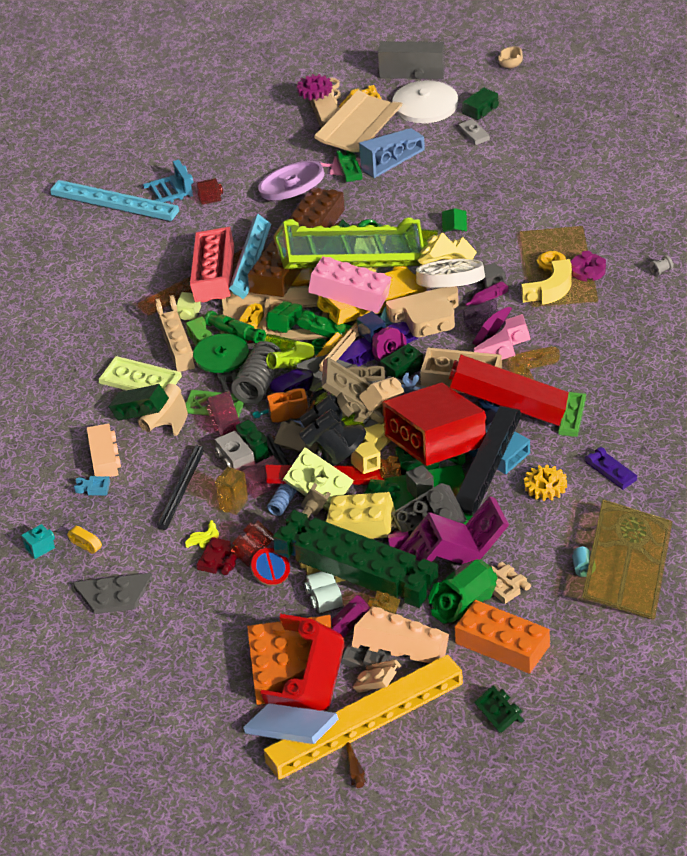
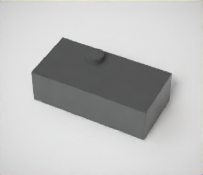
M380 41L378 49L380 79H444V42Z

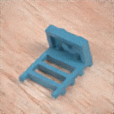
M180 160L173 161L175 175L143 184L144 189L150 187L157 198L154 201L163 203L167 201L174 202V199L177 198L181 200L184 196H193L191 186L193 178L191 174H188L186 166L182 165ZM165 182H170L176 194L172 195ZM160 184L167 197L162 198L155 185Z

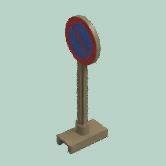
M316 483L313 484L300 505L304 508L302 513L307 514L308 517L310 514L317 516L331 493L327 492L324 496L315 490L317 487ZM264 548L258 550L253 555L250 562V570L253 577L259 583L266 586H277L288 578L290 563L287 557L276 554L274 548Z

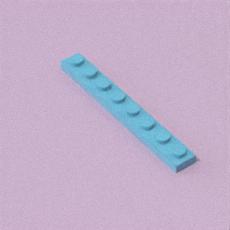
M58 180L50 189L51 195L169 221H172L179 212V206L61 180Z
M259 214L252 221L229 287L234 295L242 299L247 296L249 291L248 273L260 258L271 227V223Z

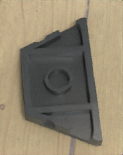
M152 573L78 581L74 582V587L82 595L85 603L90 606L94 614L136 609L139 599L146 592V586L153 579Z

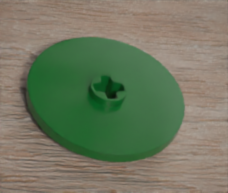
M215 334L206 337L196 345L193 352L194 361L197 366L208 372H229L245 363L249 355V348L247 343L236 335Z

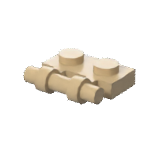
M500 562L497 566L499 570L492 566L498 578L493 595L504 604L518 596L521 587L526 591L530 589L531 584L527 582V578L522 574H517L509 564L506 565Z

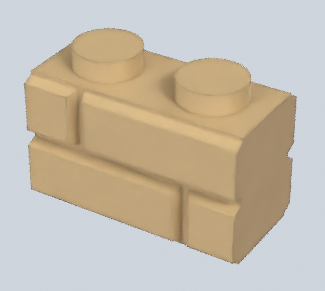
M392 377L372 383L359 396L366 408L372 411L383 407V401L401 396L404 393V389L401 383Z

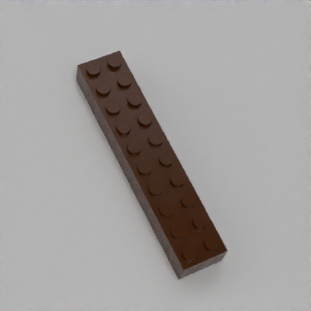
M311 188L289 219L298 222L299 227L314 228L316 226H323L324 228H330L334 226L345 210L344 194L334 189ZM289 238L291 255H312L305 238ZM311 238L315 249L322 238ZM274 239L248 273L250 293L284 297L302 270L284 269ZM279 239L284 249V254L287 256L285 239Z

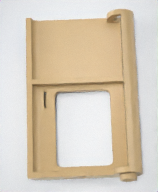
M309 285L291 286L284 297L255 294L248 291L247 296L242 299L231 291L229 297L222 299L223 315L236 320H240L249 305L254 303L261 304L264 316L256 329L265 330V341L267 342L328 339V337L306 329L289 330L287 333L272 331L267 327V313L283 301L301 304L303 308L318 307V295L308 292ZM323 312V313H322V317H325V318L330 319V318H329V314H330V313H329V312H328V313H324V312ZM244 340L247 344H249V343H254V342L251 341V340H250V341Z

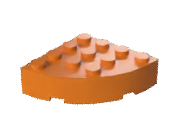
M331 615L310 617V619H314L332 629ZM281 621L247 626L257 705L265 704L260 694L261 689L282 693L284 685L288 680H303L312 641L303 639L299 632L284 630Z

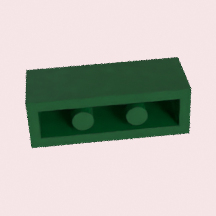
M156 384L118 392L108 407L116 419L120 421L159 413L169 397L161 385Z

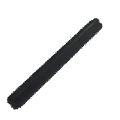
M195 445L157 522L158 529L166 530L204 453L203 446Z

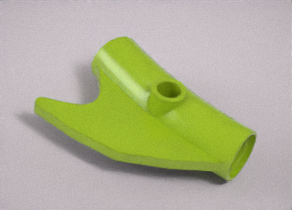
M296 341L294 343L295 348L287 349L285 352L268 353L266 357L267 366L270 369H297L296 365L301 363L302 360L304 362L314 357V347L312 344Z

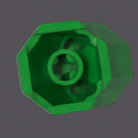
M481 559L473 560L462 564L443 581L435 583L428 597L429 604L432 603L433 609H431L432 616L443 624L455 622L463 617L475 600L483 602L491 599L498 579L493 568Z

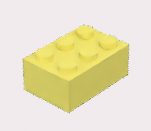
M390 492L332 496L326 522L370 539L388 538L393 521L391 513L395 511Z

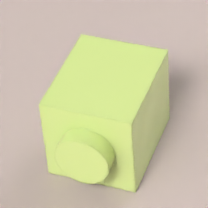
M181 293L176 305L179 318L183 320H194L197 318L201 303L194 301L193 293Z

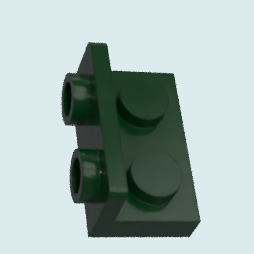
M492 685L474 702L500 733L505 731L517 719L523 723L525 720L520 715L523 711L515 702L509 703L508 700L511 697L503 689L499 691Z

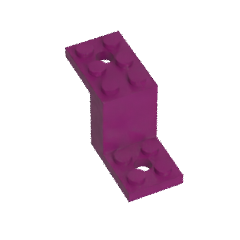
M489 496L466 525L429 512L399 550L415 555L417 561L426 559L432 562L438 556L464 564L482 559L507 529L509 523L497 500Z

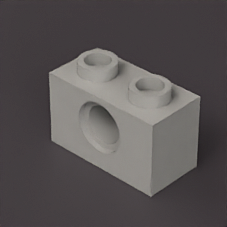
M236 431L215 439L216 448H214L217 458H221L226 469H230L234 475L255 466L252 450Z

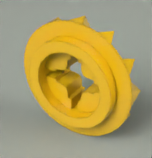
M548 251L538 257L537 264L539 268L544 269V271L550 270L552 273V261L566 260V258L560 252Z

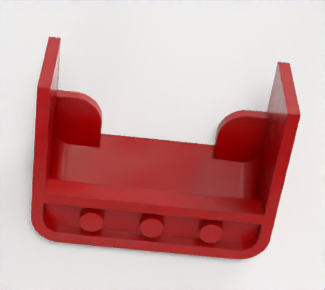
M280 614L279 618L284 630L299 632L303 639L312 641L303 680H288L284 685L282 693L261 689L260 694L266 705L270 703L327 712L331 705L345 642L343 636L314 619Z

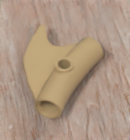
M167 384L164 391L169 399L159 413L140 417L138 423L146 432H150L155 427L168 424L173 428V435L177 436L186 421L188 412L181 389L175 384Z

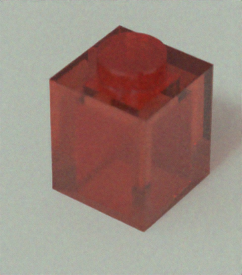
M216 178L196 182L201 205L221 201L223 188L222 184H218Z

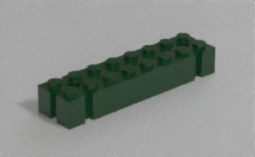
M293 510L285 520L286 526H281L273 536L276 554L287 558L293 555L296 557L297 562L397 600L399 597L404 598V603L416 608H420L427 598V590L431 592L433 585L438 582L437 563L426 559L417 561L416 556L317 518L309 520L307 514Z

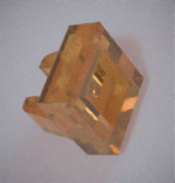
M390 455L386 460L380 459L379 472L381 478L402 475L399 469L400 463L396 462L398 457Z

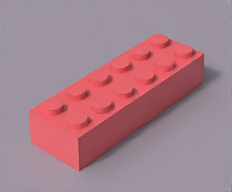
M230 227L196 232L190 280L195 302L225 299L231 295L229 287L232 281L235 244Z

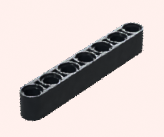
M499 406L456 496L464 514L473 516L479 509L519 424L521 417L520 409Z

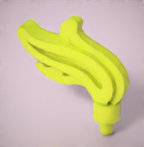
M210 520L206 532L191 534L190 538L185 542L186 548L192 545H199L202 550L206 549L205 546L208 545L212 537L219 538L216 524Z

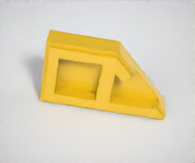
M335 333L316 357L327 355L343 336L340 333Z

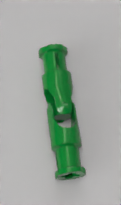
M212 310L208 311L204 319L207 326H214L219 331L236 335L246 341L251 340L255 344L265 341V330L256 329L253 325L223 314L218 315Z

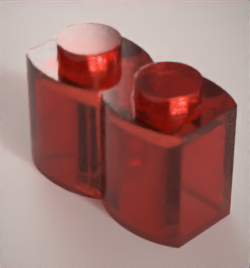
M259 520L254 524L250 522L243 529L245 534L243 536L239 535L232 542L234 547L230 550L248 567L253 555L258 550L266 548L274 536Z

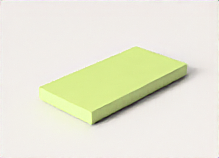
M115 356L100 376L99 383L123 390L160 384L164 390L167 384L176 385L182 376L181 372Z

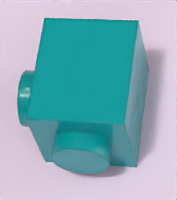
M42 524L21 535L24 549L34 559L55 548L53 532L50 529L47 530Z

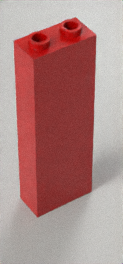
M460 354L458 361L454 360L449 380H452L450 385L452 389L501 406L520 409L521 413L558 426L566 410L569 392Z

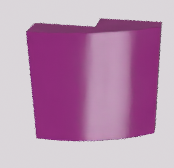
M506 307L493 314L481 327L472 344L478 346L486 335L490 337L496 335L512 308Z

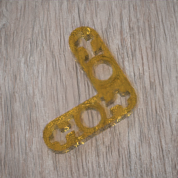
M546 347L515 354V356L508 357L507 359L508 370L516 374H525L526 376L524 377L534 380L529 369L557 363L560 360V351L556 347ZM531 358H537L538 360H536V361H531V360H529V359H531Z

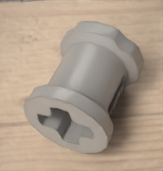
M665 255L658 261L650 262L649 267L652 274L657 277L662 272L673 269L674 265L671 258Z

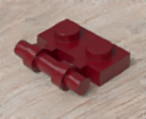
M212 537L197 563V570L216 574L218 569H222L221 573L228 575L234 569L236 559L240 558L242 554L243 543L237 542L235 546L231 547V541Z

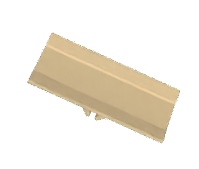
M357 90L315 134V139L324 144L353 153L360 152L359 143L374 138L401 108L402 103L385 101Z

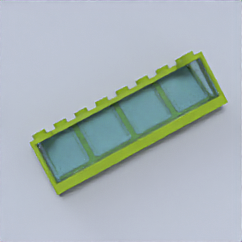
M413 218L403 219L397 227H391L390 225L357 227L352 225L348 227L332 226L330 228H324L323 226H316L314 228L299 227L298 222L289 219L283 221L273 235L284 269L315 268L322 256L331 257L340 262H347L357 267L421 266L418 259L421 256V250L424 248L420 219L413 220Z

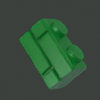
M283 301L278 306H275L266 315L268 329L275 331L278 329L279 332L287 333L297 325V321L301 317L302 305Z

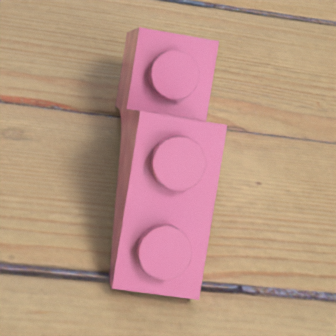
M523 314L506 319L505 327L496 335L476 346L474 352L502 355V360L515 356L513 345L530 340Z

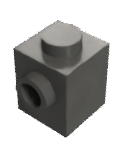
M423 465L406 472L407 490L415 499L434 488L433 475Z

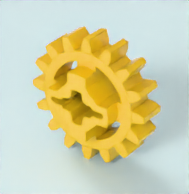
M538 465L537 470L531 468V473L527 472L524 478L525 492L529 491V496L535 495V500L540 497L543 501L546 498L552 501L554 496L560 498V493H565V488H567L566 474H563L562 469L557 471L556 466L549 468V465H546L545 468H542Z

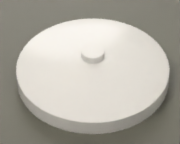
M424 80L412 82L401 87L394 94L393 102L402 103L401 108L396 112L402 119L415 123H432L443 120L455 112L458 106V96L456 91L445 83Z

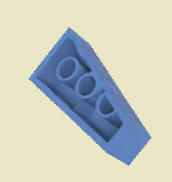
M409 128L360 142L361 170L373 178L383 174L425 150L424 136Z

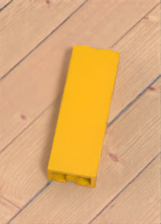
M407 267L383 273L386 276L392 277L388 297L379 312L375 314L382 313L386 307V301L426 292V287L416 283V275ZM318 295L317 306L324 313L329 312V318L337 325L357 320V318L371 312Z

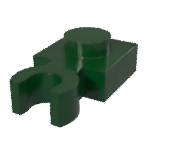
M371 479L364 494L390 492L392 500H395L397 497L394 491H400L401 489L396 483L389 484L387 480Z

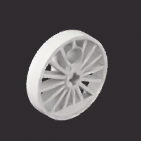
M475 259L440 260L421 265L416 269V283L426 287V289L467 285L478 282L485 277L483 262Z

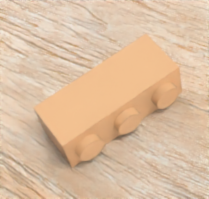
M109 424L87 427L95 476H117V468H120L121 464L119 456H115L119 454L117 443L113 444V442H116L115 431H110Z

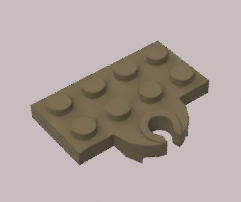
M327 357L323 361L321 387L337 396L339 407L347 417L354 413L355 417L353 419L356 422H363L370 417L382 425L384 423L383 407L369 411L359 396L371 384Z

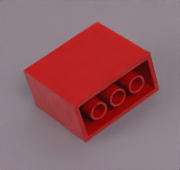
M442 382L383 401L384 435L426 466L480 448L486 435L485 411Z

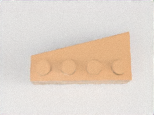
M372 606L354 627L352 647L359 648L360 645L370 647V651L378 652L379 649L391 651L393 656L409 655L411 660L432 663L436 659L445 656L449 634L439 629L425 626L420 622L406 619L401 615L384 611L382 608Z

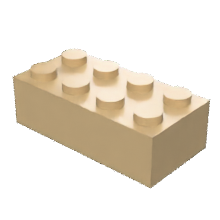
M427 348L420 371L421 385L428 387L442 382L450 387L452 381L449 380L454 360H459L460 354L501 369L502 355ZM453 389V390L456 391L457 393H464V392H461V391H458V390Z

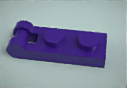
M599 447L595 450V453H589L585 456V461L588 465L622 490L637 481V475L607 454L603 447Z

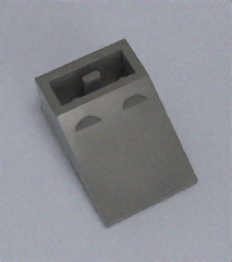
M442 483L391 513L401 532H408L409 536L429 512L459 523L467 521L450 486Z

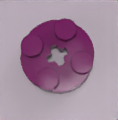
M583 251L581 255L574 257L570 261L572 276L580 281H587V279L591 278L595 281L605 275L606 259L592 254L591 251Z
M392 327L383 328L378 333H375L372 337L374 359L380 362L406 345L405 335ZM388 343H392V346H390L388 350Z

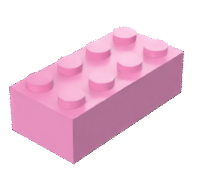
M322 256L311 273L308 292L378 313L388 297L392 277L370 271L367 268H360L347 262H340L331 257Z

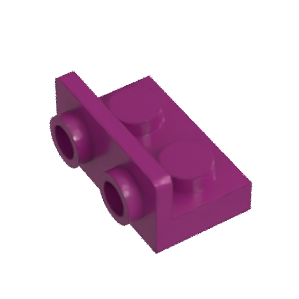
M356 595L331 620L332 629L340 633L344 638L371 609L370 606L360 595Z

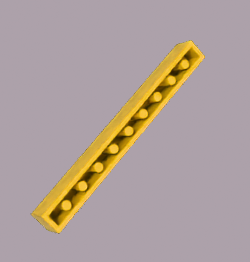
M448 654L438 658L434 662L417 669L415 672L399 678L387 687L364 696L357 702L335 712L338 716L337 722L315 744L281 740L271 744L268 748L264 749L265 762L280 780L345 746L347 742L351 743L462 685V670Z

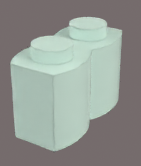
M321 571L306 576L307 582L304 583L307 595L311 594L310 600L313 608L317 607L318 612L322 613L343 607L342 595L332 574Z

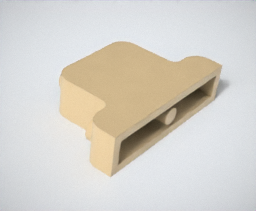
M457 286L442 287L386 301L387 317L393 323L406 322L415 337H424L451 330L455 326L454 308L459 305Z

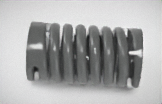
M267 341L255 344L234 379L231 388L232 392L243 403H259L279 369H270L266 363L268 353L282 352L275 344Z

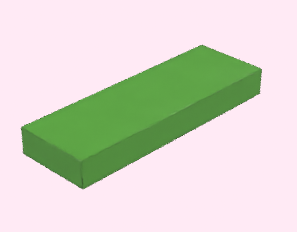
M569 392L566 410L559 426V435L578 437L586 394Z

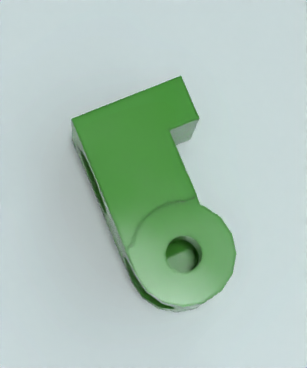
M203 317L186 322L187 334L195 345L206 337L212 336V333L206 330V322Z

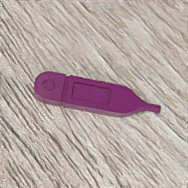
M499 282L476 293L465 306L484 304L505 294L509 287L504 282Z

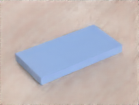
M268 703L244 726L246 734L315 744L337 722L338 716L337 713Z

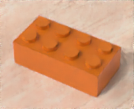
M475 600L455 626V643L530 674L550 646V629Z

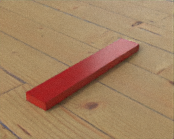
M265 465L266 483L287 484L282 480L292 465ZM333 466L354 480L351 485H368L371 479L384 480L381 467L378 470L363 474L355 466Z

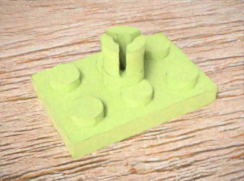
M304 448L282 481L305 496L313 484L316 483L317 487L315 490L324 496L327 492L331 493L323 506L329 512L332 496L345 495L354 480L307 448Z

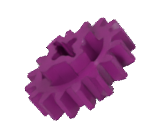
M312 74L311 77L306 75L305 79L301 78L297 82V93H299V96H303V99L309 98L311 101L315 98L317 101L318 98L324 99V96H329V93H332V82L330 78L326 79V75L320 76L318 74L315 76Z

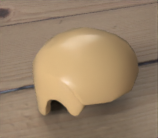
M515 46L503 49L501 56H498L499 64L504 68L510 69L519 66L523 61L522 49Z

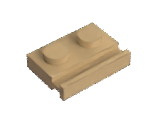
M397 660L366 666L367 670L358 675V680L353 688L358 693L385 688L396 674L395 669L400 668L401 665Z

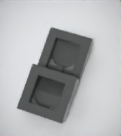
M348 643L341 664L366 669L368 665L386 662L389 652L381 649L378 652H374L361 647H352V644Z

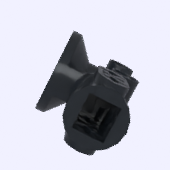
M320 387L312 393L310 407L299 418L305 427L299 435L309 447L318 442L323 447L321 459L335 466L358 448L366 436V430L360 424L345 425L342 421L343 414L337 402V396Z

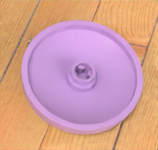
M317 161L292 163L267 175L260 182L258 190L261 197L266 200L291 198L316 186L323 179L325 172L322 164Z

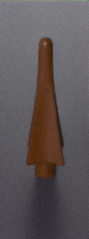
M347 742L346 748L349 758L351 785H356V788H362L364 783H366L364 778L365 771L356 758L351 744Z

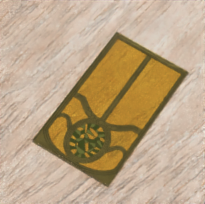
M583 226L520 231L528 283L544 281L552 276L550 270L544 271L537 264V259L542 253L548 251L560 252L566 259L571 261L574 257L581 255L583 251H588ZM572 276L570 290L565 296L555 302L542 305L541 300L532 301V306L598 302L595 281H593V278L587 279V281H580Z
M603 499L581 598L655 620L673 521Z

